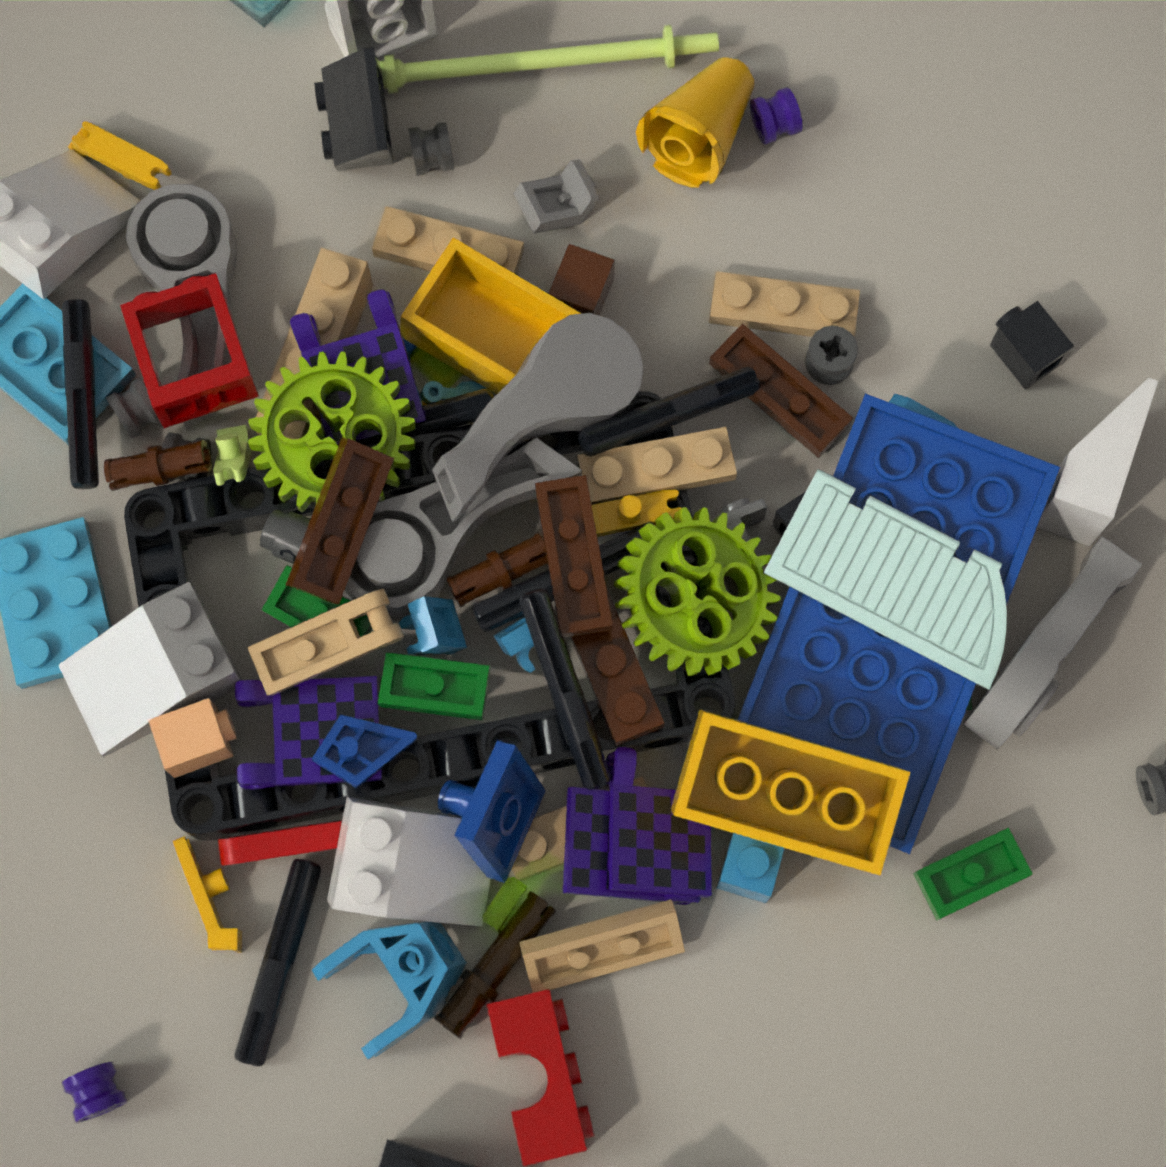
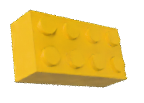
M700 709L671 806V812L677 817L881 876L910 772L900 767Z

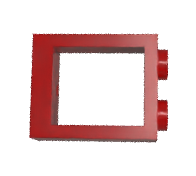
M216 273L208 276H193L184 280L178 286L160 292H145L136 296L133 301L120 304L152 408L164 429L259 397L226 296ZM214 307L232 362L162 386L144 330Z

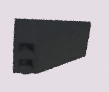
M374 47L361 49L321 68L323 81L315 82L314 87L318 111H327L329 130L321 131L325 160L333 159L334 167L338 171L394 164L382 69Z

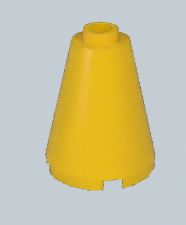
M728 57L717 59L649 109L641 117L635 131L638 146L642 153L648 148L656 159L652 166L660 174L675 183L690 188L700 187L706 181H710L709 184H711L718 178L723 170L754 89V78L746 64L740 60Z

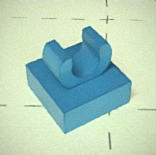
M423 596L408 604L411 615L401 619L399 625L401 629H415L418 642L406 648L407 654L428 655L431 653L452 655L467 648L452 599Z
M525 617L493 635L503 653L509 656L516 654L517 662L524 670L530 673L535 670L533 663L529 660V651L534 646Z

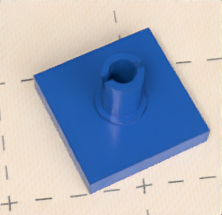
M497 741L476 788L448 780L441 788L438 797V809L444 814L462 817L454 836L487 878L506 883L546 790L517 746Z

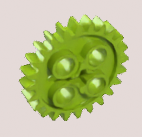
M323 351L319 352L318 364L314 367H310L303 357H299L300 372L295 375L287 368L281 367L280 371L284 380L281 386L266 381V389L272 398L270 400L255 399L254 401L256 409L264 417L250 418L248 421L250 428L262 435L249 439L248 444L251 450L263 452L253 462L257 470L270 469L263 478L266 486L270 488L283 483L278 493L282 502L289 500L297 494V508L300 512H304L312 501L317 504L326 479H321L314 475L315 467L323 460H333L338 449V445L331 437L325 438L320 422L303 405L307 399L313 401L333 431L341 432L342 438H349L355 441L357 435L367 429H373L382 434L381 441L372 449L394 458L385 483L394 487L400 485L399 478L393 470L394 468L407 470L410 468V460L400 452L415 450V439L403 435L416 429L414 418L400 417L411 409L409 399L393 400L400 392V385L398 381L382 385L386 376L385 369L382 366L375 369L369 375L367 373V360L365 357L362 356L354 367L348 366L346 353L341 351L336 364H329ZM334 391H344L351 395L347 405L339 409L330 408L324 402L326 397ZM301 420L310 425L307 434L302 438L290 439L283 435L285 427L293 421ZM383 490L381 492L379 501L385 500Z
M687 507L677 511L674 514V520L666 512L655 519L656 526L648 523L639 530L642 539L635 537L626 545V548L633 556H625L617 563V566L629 575L622 576L614 582V587L627 591V596L615 603L616 608L630 609L632 614L631 617L624 621L622 627L632 628L637 626L641 631L633 644L637 647L649 641L653 645L649 655V660L651 661L664 654L668 655L667 670L669 671L679 668L685 661L688 676L699 673L703 665L708 675L721 671L722 664L729 670L740 664L739 656L747 659L755 655L757 651L753 643L760 644L770 637L762 626H768L776 622L778 618L771 611L767 610L766 607L780 601L779 595L767 591V586L775 582L776 579L764 574L762 568L770 561L771 555L757 557L754 553L761 539L756 537L745 542L741 538L744 533L745 524L742 522L733 529H728L727 513L725 512L710 522L706 507L698 510L693 518ZM683 546L690 547L696 553L698 558L697 566L689 564L684 559L682 554ZM661 563H665L668 572L661 568ZM724 576H728L736 582L738 587L737 597L731 595L726 590ZM695 584H697L700 587V590L698 591V596L700 599H698L694 595L697 591V586ZM656 586H661L669 592L671 607H666L657 600L655 595ZM726 610H729L733 613V620H731L729 613ZM698 616H702L710 622L713 631L711 638L704 636L700 632L697 625Z

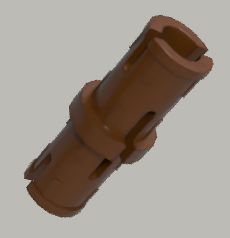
M205 440L168 448H162L160 445L147 448L148 452L127 457L105 459L106 482H111L109 483V488L112 491L152 482L156 486L169 483L168 479L210 472L212 470L210 450L205 449L207 448Z
M536 533L533 537L500 553L493 550L486 554V560L453 576L446 577V581L449 587H451V592L460 608L465 606L466 603L499 587L503 591L513 587V580L546 564L548 565L544 541L540 534Z

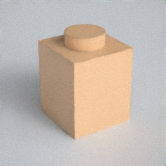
M209 698L148 720L163 767L174 778L234 756L229 741L237 739V734L227 709L219 711Z

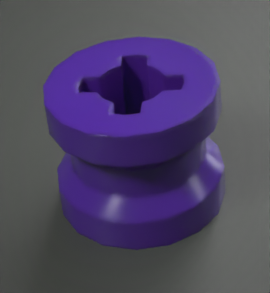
M785 87L777 90L774 97L768 99L759 96L750 100L749 107L752 122L759 139L764 145L775 142L778 135L783 133L792 136L802 132L801 112L790 88Z
M112 1061L85 1069L61 1082L64 1092L73 1097L75 1108L72 1114L75 1123L85 1122L104 1115L127 1103L125 1093L117 1089L113 1078L117 1071Z

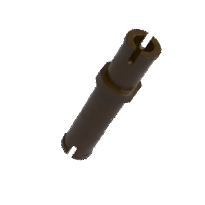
M530 891L527 894V898L471 971L466 969L460 976V979L463 981L440 1013L436 1014L434 1020L442 1024L445 1029L461 1040L464 1036L463 1033L488 1001L493 1003L499 996V993L496 991L522 956L519 942L535 938L557 911L550 905L548 907L549 903Z

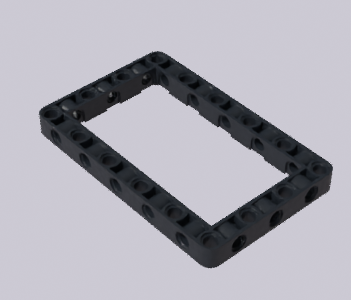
M638 391L622 413L661 398L649 391ZM473 424L410 436L415 439V450L400 452L410 460L409 470L394 468L393 471L398 476L400 485L394 487L385 483L383 487L385 500L413 492L436 482L432 469L438 459L454 449L462 441ZM670 426L618 447L674 437L673 428ZM581 431L550 433V435L555 436L559 440V443L552 449L579 467L577 455L584 454L578 441V434ZM531 438L525 441L524 443L516 446L506 456L520 449L521 447L532 441L534 438ZM378 443L369 444L365 446L372 448L376 446ZM333 460L321 461L315 467L314 475L318 478L326 479ZM256 467L248 468L246 477L240 482H236L235 479H229L223 485L218 486L213 475L147 488L136 492L125 506L124 520L138 607L190 581L187 575L183 551L188 550V545L192 544V539L229 532L231 536L263 530L268 517L275 509L286 513L293 511L305 517L311 516L314 509L308 507L304 512H300L297 508V494L289 500L282 502L278 493L283 483L268 488L263 478L270 469L257 470ZM687 489L678 491L677 500L668 502L667 506L671 509L687 507L693 518ZM261 492L265 494L259 506L254 508H244L241 506L244 497L249 493ZM155 511L165 512V518L159 526L154 528L144 527V521L150 513ZM683 546L682 554L684 559L689 564L697 566L698 558L696 553L690 547ZM661 563V568L668 572L665 563ZM695 584L697 586V591L694 595L698 599H700L698 596V591L700 590V587L697 584ZM656 586L655 595L657 600L662 605L671 607L669 592L661 586ZM698 616L697 625L700 632L704 636L711 638L713 631L710 622L706 618ZM684 661L679 668L675 669L676 684L650 689L665 723L664 728L617 747L613 739L605 740L598 736L605 759L609 753L615 752L618 747L632 748L638 753L690 742L698 717L694 703L703 697L715 699L722 708L720 715L731 718L735 709V697L728 669L722 664L721 671L708 675L703 665L699 673L688 676ZM597 700L587 702L594 725L598 720L604 718ZM554 708L418 736L413 744L381 769L382 780L366 781L357 789L347 782L317 784L315 796L305 803L293 801L292 790L295 785L244 790L239 785L237 774L221 775L219 762L176 778L165 770L171 813L175 823L185 833L197 840L212 841L344 813L347 796L391 804L439 794L441 788L448 780H453L469 787L477 786L496 742L504 738L515 739L521 744L522 749L520 752L535 774L575 766L576 764ZM407 758L416 760L420 764L419 772L412 780L400 782L393 778V768L400 760ZM211 800L214 805V812L211 818L205 823L193 824L190 818L193 806L199 801Z

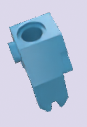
M421 921L362 931L312 969L315 977L320 981L323 978H330L364 954L377 953L406 998L408 1006L402 1018L361 1048L368 1060L374 1056H379L435 1017L445 1006L446 997L452 986L456 985L467 962L441 923Z

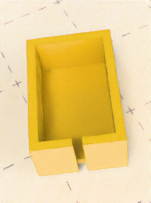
M453 237L402 313L400 331L403 339L493 393L498 394L514 378L527 355L554 323L569 315L581 313Z

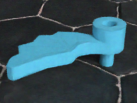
M430 381L422 388L420 398L426 404H430L441 399L445 400L487 388L475 381L461 382L456 388H445L439 382Z

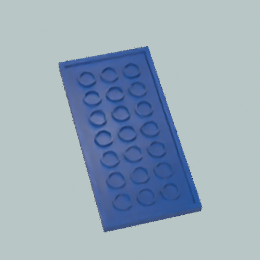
M865 393L833 477L856 488L849 503L863 510L867 498L872 496L960 541V545L953 557L967 563L975 549L1002 563L999 571L1007 606L1060 467ZM789 587L738 720L909 771V779L889 846L910 854L976 683Z

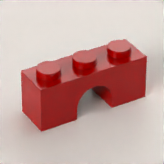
M546 989L487 1004L498 1057L505 1059L517 1055L531 1056L544 1066L547 1073L548 1082L543 1097L531 1107L511 1112L523 1167L587 1151L585 1139L593 1138L595 1135L588 1105L576 1106L572 1086L581 1084L582 1080L575 1051L564 1054L560 1032L570 1030L563 999L552 1001L550 990Z

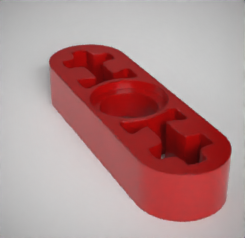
M342 820L218 839L221 865H232L336 849Z

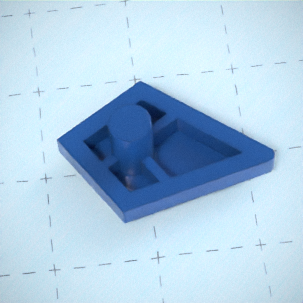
M340 715L312 757V761L357 789L417 740V734L399 728Z

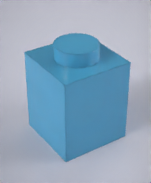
M733 833L716 888L767 903L772 896L785 848Z

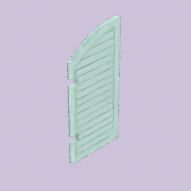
M817 469L764 574L990 690L1004 651L1007 628L1005 591L999 571L1002 563L975 549L967 563L953 557L960 545V541L872 496L867 498L863 510L849 503L856 489L855 487Z

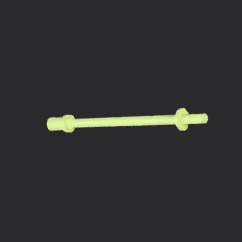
M664 25L662 38L404 63L400 59H395L394 54L384 55V60L379 61L382 69L384 89H388V93L391 94L398 93V88H402L406 82L664 57L667 68H674L675 56L718 52L719 38L717 32L673 36L671 25Z

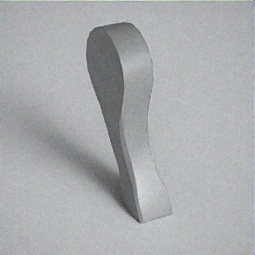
M171 184L153 190L136 204L127 222L126 242L139 272L158 292L178 286L184 280L193 276H208L216 273L231 311L230 282L236 265V237L224 206L211 192L195 185ZM214 307L179 318L182 327L183 352L177 381L228 364L229 350ZM218 411L182 423L189 429Z
M592 313L569 315L550 327L527 355L514 378L481 411L462 441L454 449L442 455L432 469L452 522L457 521L473 503L500 460L516 446L531 438L550 433L581 431L585 427L617 416L626 409L640 390L644 369L640 350L625 329L609 318Z
M534 438L520 449L500 460L477 498L455 522L451 520L437 482L413 492L378 502L347 582L346 593L352 600H355L373 591L384 589L390 605L386 606L391 618H402L411 615L408 607L409 603L423 596L438 597L459 551L472 533L488 518L507 507L531 499H537L535 483L581 476L582 470L541 440Z
M1100 537L1083 559L1079 575L1017 649L993 681L990 690L985 692L963 725L996 749L1002 746L1012 732L1018 737L1022 736L1060 685L1054 679V676L1065 660V657L1076 646L1106 602L1133 581L1142 564L1105 537Z

